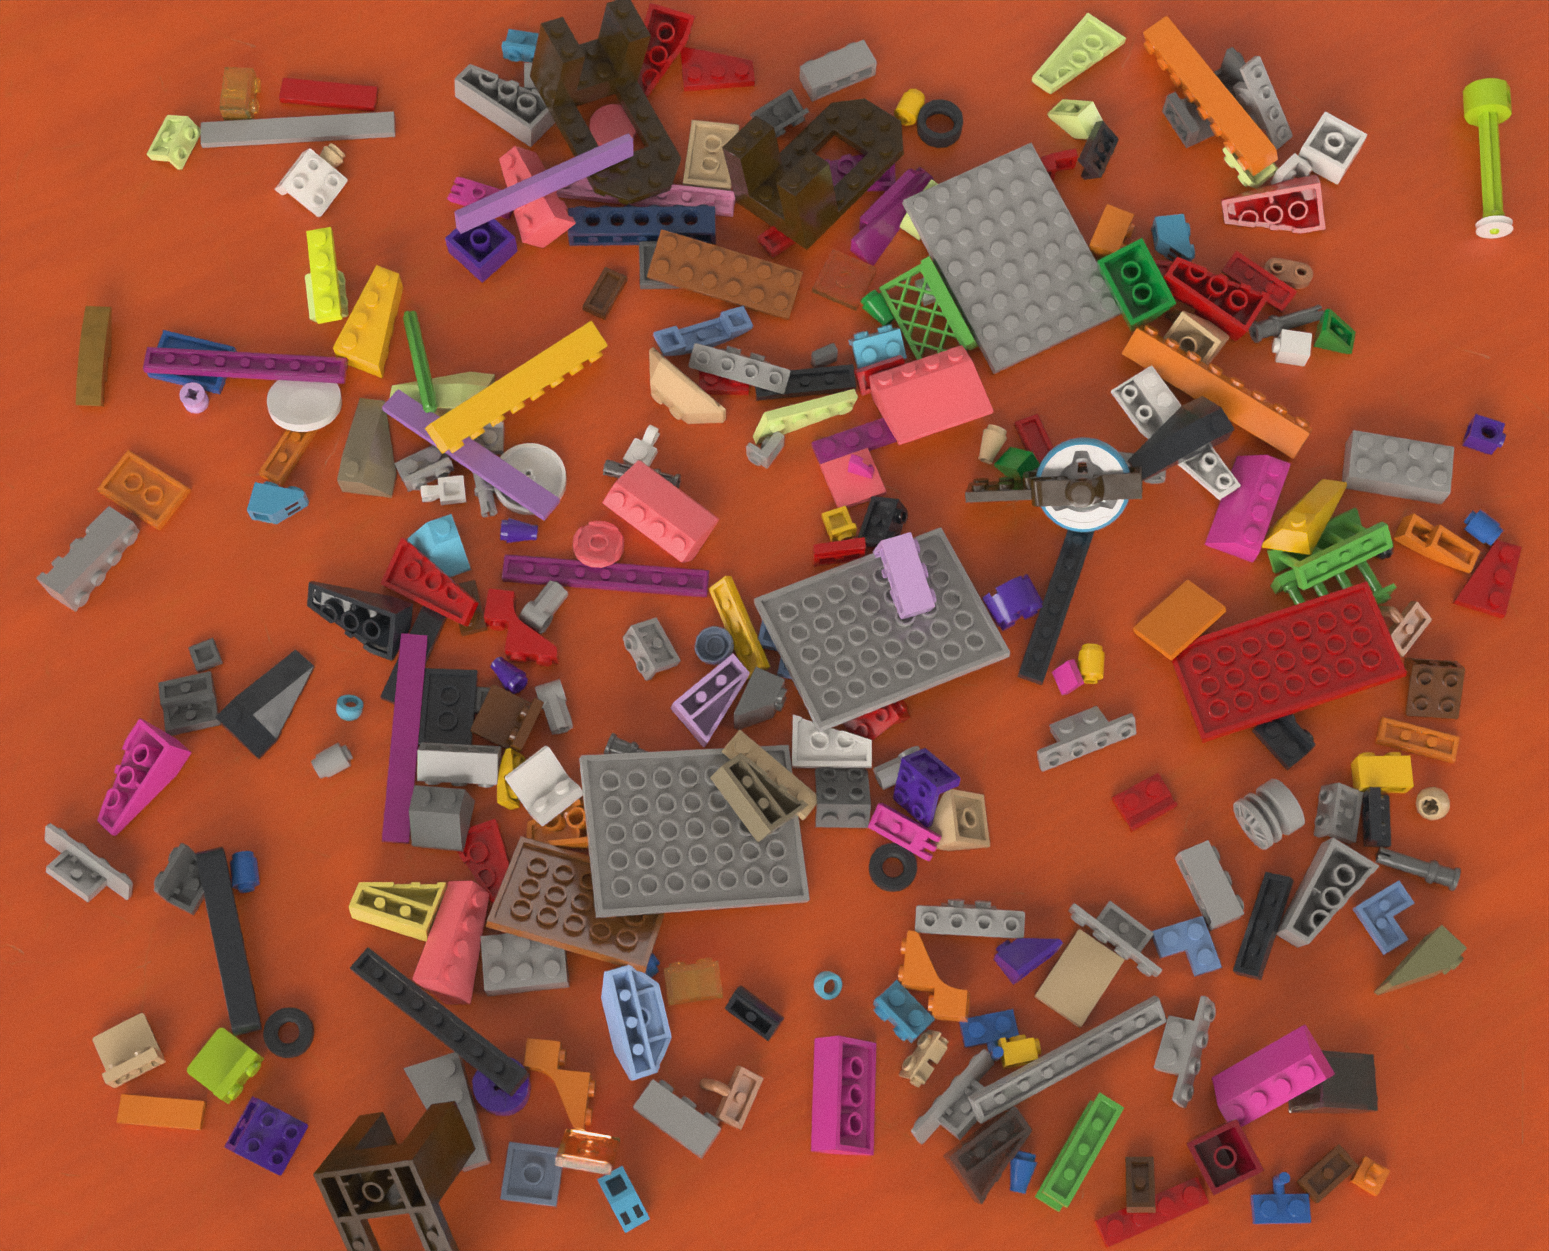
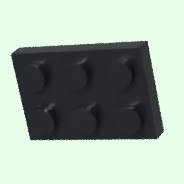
M425 668L418 739L419 747L422 742L473 745V733L470 729L475 720L478 684L477 670Z

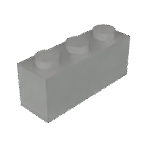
M864 40L857 43L852 42L838 51H830L821 58L805 62L800 66L799 80L813 102L876 74L877 61Z
M422 742L417 754V781H425V784L428 785L451 782L453 786H465L467 783H472L484 788L497 785L501 764V746Z
M1209 840L1178 853L1175 860L1204 917L1209 931L1238 920L1244 915L1243 901L1239 895H1235L1231 887L1232 879L1226 870L1223 871L1219 863V852L1215 846L1211 847Z
M652 1079L633 1106V1109L702 1159L721 1132V1128L717 1126L720 1121L708 1112L703 1116L696 1111L697 1105L685 1096L681 1099L672 1093L674 1088L665 1081L660 1080L657 1083Z

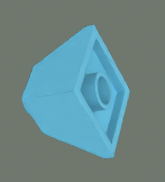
M452 514L425 523L407 539L449 577L471 570Z

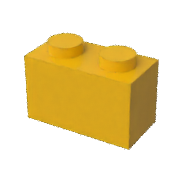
M1366 752L1359 754L1351 762L1353 788L1363 793L1369 787H1378L1381 789V793H1407L1414 787L1410 755L1401 756L1400 752L1386 753L1385 756H1375V753Z

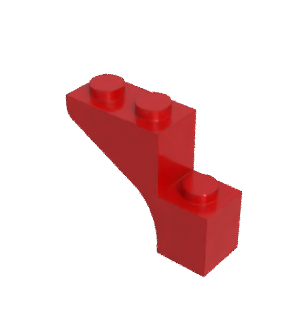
M489 588L484 620L486 626H489L490 629L496 631L508 629L505 644L506 657L515 663L533 661L540 666L559 664L557 647L521 622L516 616L517 599L515 592Z

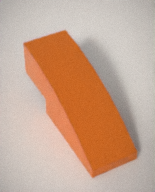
M1416 514L1402 518L1393 538L1425 557L1467 573L1472 572L1480 550L1442 525L1433 526Z

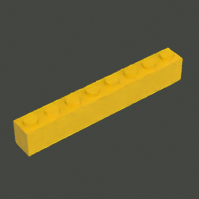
M590 321L433 421L425 429L442 454L449 449L454 453L465 445L463 440L469 436L474 440L485 432L483 427L489 423L494 427L505 419L503 414L509 410L514 414L525 406L523 401L529 397L532 401L545 394L543 388L546 386L556 387L564 381L563 375L569 372L572 376L584 368L582 363L589 360L590 363H593L602 357L601 351L608 345L593 322Z

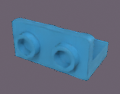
M508 29L506 41L502 42L503 58L514 62L524 61L532 63L538 33Z
M898 980L873 1002V1005L876 1007L873 1009L874 1012L884 1022L888 1019L895 1026L893 1031L902 1041L907 1039L912 1043L935 1021V1018Z

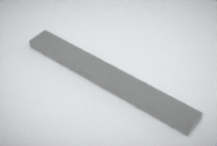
M394 111L201 122L202 148L395 137Z
M1155 995L968 1096L977 1121L983 1123L1166 1023L1167 1019L1160 999Z

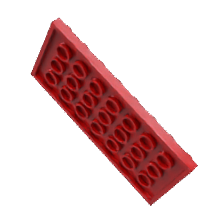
M1367 581L1197 637L1171 661L1202 743L1406 677L1407 674Z

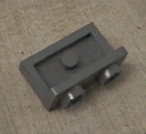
M792 89L751 113L750 116L753 118L756 115L772 125L777 138L786 132L784 127L790 123L795 127L805 121L803 115L807 114L809 110L808 108L803 110Z

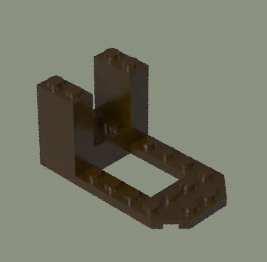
M615 0L606 4L598 39L580 45L564 17L541 23L530 78L574 157L599 147L577 106L610 95H616L645 148L634 151L632 157L586 178L594 193L604 197L606 194L617 198L618 202L630 205L670 191L682 158L638 83L651 34L631 0Z
M865 98L831 103L781 152H779L774 127L756 115L722 147L736 202L769 225L777 228L778 231L806 250L904 155L901 121ZM833 136L838 137L866 155L835 186H833L829 162L816 155Z
M456 1101L431 1104L401 1144H397L384 1112L359 1115L314 1172L313 1176L347 1251H381L367 1219L408 1213L425 1251H459L439 1202L476 1148Z

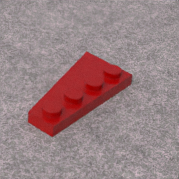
M401 537L380 584L468 627L479 603L410 541Z

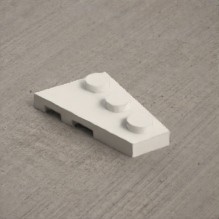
M793 715L792 767L872 768V740L833 728L818 732L814 722Z

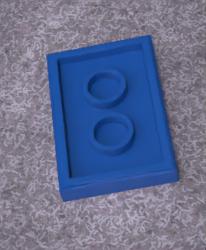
M163 330L157 346L158 348L236 352L233 346ZM147 373L150 378L183 386L191 382L198 383L205 391L221 394L227 378Z

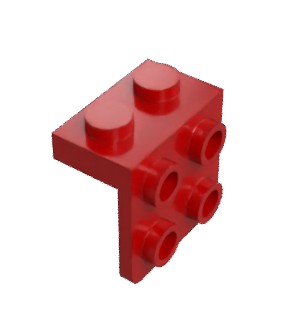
M900 700L843 724L849 733L874 741L893 724L904 723L911 716L907 711V704Z

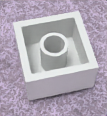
M1324 112L1302 146L1298 156L1308 161L1309 165L1313 168V172L1338 185L1360 151L1368 134Z

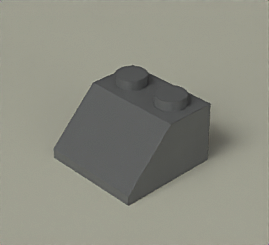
M755 667L734 712V728L737 730L747 728L773 718L777 710L781 712L787 699L785 697L787 689L784 688L785 679Z
M415 785L409 807L412 846L464 851L475 800L465 789Z

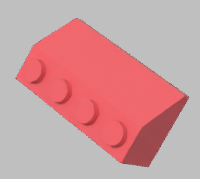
M638 460L615 482L602 502L682 563L694 559L719 521L718 517L641 460Z

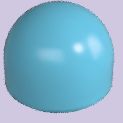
M343 695L337 700L336 712L345 721L356 720L362 713L363 701L354 695ZM354 702L356 706L348 707L344 704Z
M823 971L816 976L814 990L823 999H834L841 992L842 980L837 974L831 971ZM832 979L835 984L834 990L830 993H825L824 985L828 980Z

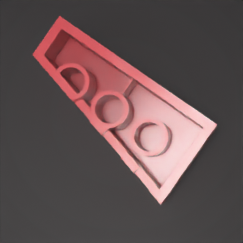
M514 146L499 158L507 187L546 170L537 153ZM557 191L513 210L523 243L544 248L576 224L573 217L569 216L566 212L568 208L564 201H561L557 196Z
M449 881L412 979L445 1004L470 1005L481 946L480 936L483 934L489 893L474 881Z

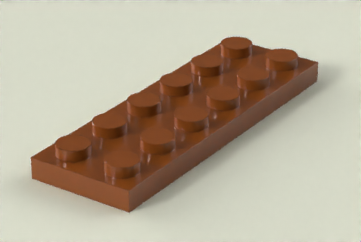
M661 229L647 278L789 320L803 272Z

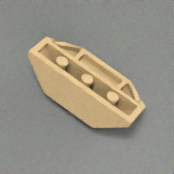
M654 347L649 350L651 396L657 403H664L676 419H682L687 424L723 423L726 420V409L662 356Z

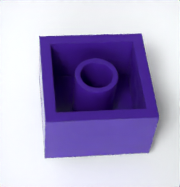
M495 219L462 234L456 228L445 237L448 252L482 283L518 251L515 237Z

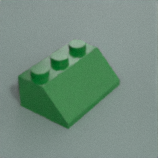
M1142 238L1097 261V268L1131 332L1141 325L1144 326L1154 321L1176 304Z

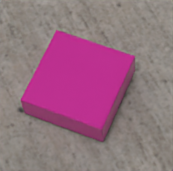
M1068 660L1052 671L1062 695L1069 694L1084 684L1075 660Z

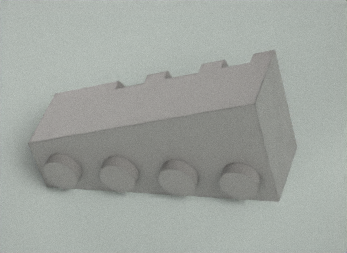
M1335 838L1321 843L1280 922L1276 935L1297 948L1309 944L1327 925L1333 915L1348 902L1347 900L1365 883V880L1378 869L1379 865Z
M454 1052L403 1068L426 1109L431 1104L456 1101L476 1148L462 1168V1171L466 1172L490 1164L489 1154L462 1058Z

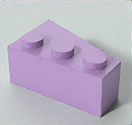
M911 532L882 540L873 553L875 558L881 557L885 568L881 570L883 578H888L891 587L890 594L900 619L931 611L935 607L936 595L933 588L928 586L926 580L928 578V571L926 565L920 561L918 555L920 553V546L917 539H913Z
M734 654L730 655L673 702L670 708L703 748H705L750 674Z

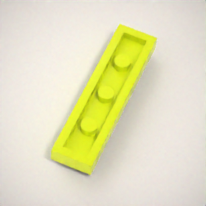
M331 227L306 231L316 321L320 324L342 320L333 231Z

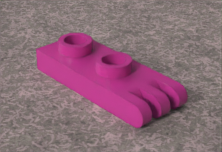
M456 177L454 181L456 185H453L451 188L453 193H449L447 199L450 202L467 206L499 192L501 189ZM513 210L499 217L510 219Z
M884 803L878 804L868 825V828L927 861H931L933 855L924 849L935 852L937 845L930 842L929 838L936 842L941 840L939 834Z

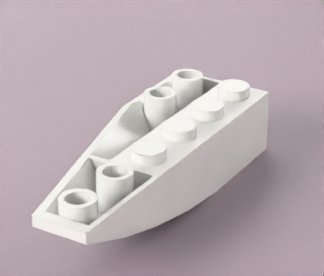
M1152 365L1111 390L1112 395L1139 432L1147 439L1182 406ZM1213 447L1178 464L1219 500L1241 486Z

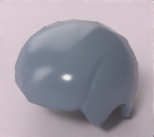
M711 626L703 629L696 637L694 650L701 661L716 666L732 655L734 650L733 638L726 629Z

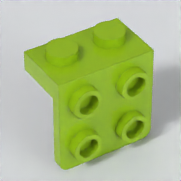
M219 1028L188 1066L187 1072L212 1091L215 1096L229 1104L241 1094L246 1081L258 1072L264 1058L226 1029Z

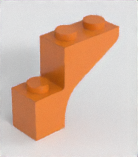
M908 930L907 938L902 939L901 953L905 954L904 965L899 967V981H902V985L906 990L934 992V995L929 996L928 1010L932 1011V1015L936 1020L968 1022L970 993L968 990L950 987L939 979L920 935L916 931Z
M527 1038L524 1059L525 1069L541 1072L555 1082L572 1126L576 1131L585 1132L586 1125L591 1126L593 1109L588 1108L589 1097L595 1096L596 1080H591L592 1075L590 1072L559 1070L560 1066H565L566 1049H562L560 1041Z

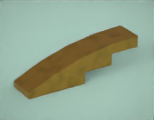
M85 307L78 356L76 405L104 406V382H107L108 357H111L112 307Z

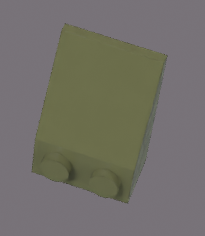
M1441 925L1427 934L1374 993L1381 995L1432 978L1441 972L1445 975L1451 969L1454 970L1464 960L1461 954L1467 947Z

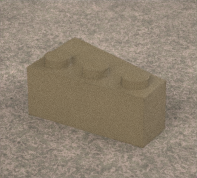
M740 753L722 765L710 779L756 841L760 842L796 817L808 804L803 800L798 801L787 792L788 789L785 786L776 784L767 777V772Z

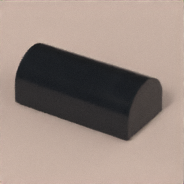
M741 985L735 990L724 1008L767 1041L772 1038L785 1019Z

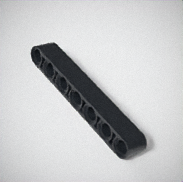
M224 847L196 852L233 1035L238 1036L262 1030Z

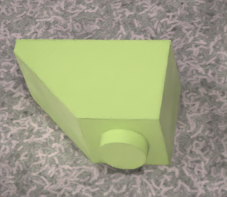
M1062 99L1047 114L1052 121L1075 139L1087 140L1095 123L1103 121L1093 101Z

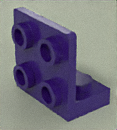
M924 748L902 757L893 799L922 825L928 828L933 823L939 794L959 786L961 777L929 750Z
M252 1096L224 1147L280 1176L288 1165L308 1125Z

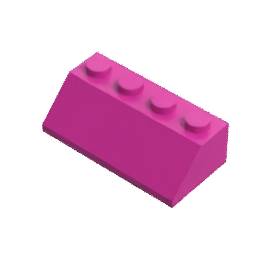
M1268 455L1237 456L1231 473L1241 486L1221 499L1205 545L1253 563L1260 552L1291 464Z
M1303 1025L1212 1077L1217 1104L1227 1122L1237 1118L1241 1127L1332 1077L1335 1073L1307 1026Z
M843 1036L815 1038L811 1151L828 1154L874 1155L876 1043Z

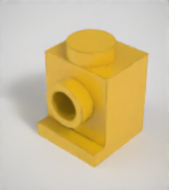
M1025 1035L1010 1037V1042L1008 1043L1005 1037L998 1040V1046L1004 1051L1001 1057L1003 1069L1027 1065L1038 1059V1055H1041L1038 1038L1026 1039Z

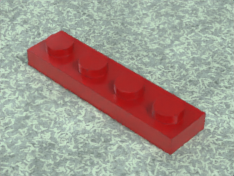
M1195 1177L1156 1194V1213H1127L1126 1207L1094 1222L1105 1247L1108 1248L1209 1204V1201L1198 1177Z

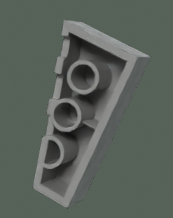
M469 64L454 79L456 98L530 147L555 123L536 89H532V91L520 87L518 82L502 80L498 78L497 74Z
M108 506L86 528V536L84 538H76L70 544L69 553L64 558L58 556L51 563L54 568L48 574L42 572L36 579L52 597L76 612L79 607L86 604L90 596L89 594L93 589L104 581L108 570L120 561L124 550L136 541L139 529L133 521Z

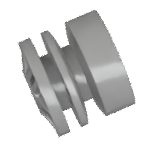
M1272 778L1256 789V795L1248 793L1244 799L1240 798L1233 804V810L1241 828L1248 838L1260 849H1268L1273 845V842L1277 843L1282 839V834L1290 835L1305 824V817L1298 801L1291 791L1277 779Z

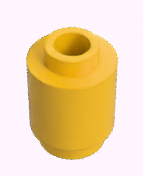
M909 89L908 92L903 94L894 111V116L901 121L902 125L915 124L920 109L925 105L924 94L917 89Z
M1084 644L1078 654V669L1086 684H1096L1104 676L1105 653L1102 651L1103 647L1098 644Z

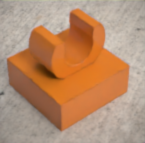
M1364 1156L1350 1181L1370 1194L1377 1196L1390 1170Z

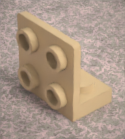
M143 1013L118 1024L92 1039L106 1072L102 1073L104 1081L113 1088L166 1062L149 1022Z

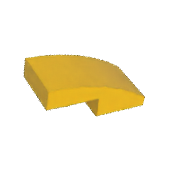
M512 748L505 750L497 781V802L509 810L519 808L520 805L518 797L505 780V776L526 761L522 754Z

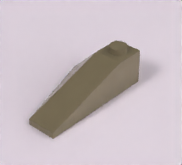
M359 399L342 454L337 478L342 492L393 497L397 473L394 464L387 413L382 409V406L385 404L383 400Z

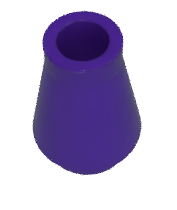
M511 518L501 520L500 540H505L506 543L536 540L538 525H531Z
M498 657L491 663V669L496 673L506 691L517 694L525 688L528 679L524 671L507 662L503 657Z

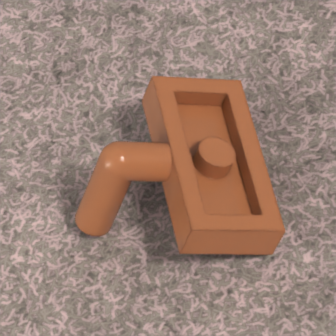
M1410 601L1402 613L1394 606H1378L1382 616H1389L1394 622L1389 629V633L1400 657H1404L1432 620L1417 601Z
M736 1066L728 1085L718 1080L703 1078L700 1081V1087L705 1090L715 1091L723 1096L714 1117L741 1130L763 1078L741 1066Z

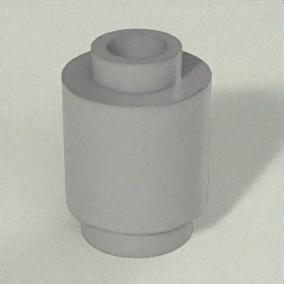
M336 743L316 754V758L311 760V763L321 779L326 776L329 778L350 767L351 763L349 760L353 759V756L346 745L341 747L339 743Z

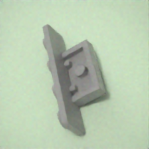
M1254 56L1240 68L1245 82H1238L1233 86V90L1238 103L1257 126L1266 131L1269 140L1278 149L1292 138L1293 135L1261 57Z
M698 343L694 344L689 362L690 368L777 393H785L791 371L764 361L765 356L751 353L750 357L740 354L741 349L727 346L725 350Z
M1095 706L1050 724V732L1057 743L1037 751L1039 768L1041 771H1046L1135 735L1137 732L1134 715L1130 713L1108 722L1100 709Z
M51 823L45 827V841L61 852L57 858L46 866V873L86 902L93 899L106 886L126 900L132 896L133 882L125 873L115 870L104 858H99L90 852L86 845L78 843L69 837L62 828H57Z
M948 899V903H941V906H916L915 931L917 933L1001 938L1024 937L1025 912L1000 910L995 906H991L990 901L976 900L975 905L964 904V900Z
M1111 901L1108 902L1097 919L1075 903L1072 904L1068 910L1072 914L1070 916L1071 919L1082 927L1086 924L1094 930L1092 934L1101 942L1106 943L1108 941L1115 946V952L1126 960L1131 958L1138 964V970L1148 977L1151 975L1157 977L1162 972L1159 966L1140 953L1154 935L1153 932Z
M1201 996L1194 1021L1168 1016L1154 1065L1157 1071L1178 1075L1172 1101L1182 1108H1186L1188 1101L1193 1097V1082L1195 1075L1199 1073L1201 1068L1200 1057L1203 1048L1208 1043L1207 1032L1210 1022H1213L1216 1014L1215 1004L1207 996Z
M983 1049L979 1054L975 1055L970 1060L968 1067L952 1080L950 1087L943 1095L938 1096L934 1100L932 1107L927 1113L916 1120L911 1132L920 1144H923L939 1125L961 1140L977 1122L968 1096L985 1088L979 1083V1080L994 1065V1061L988 1051Z

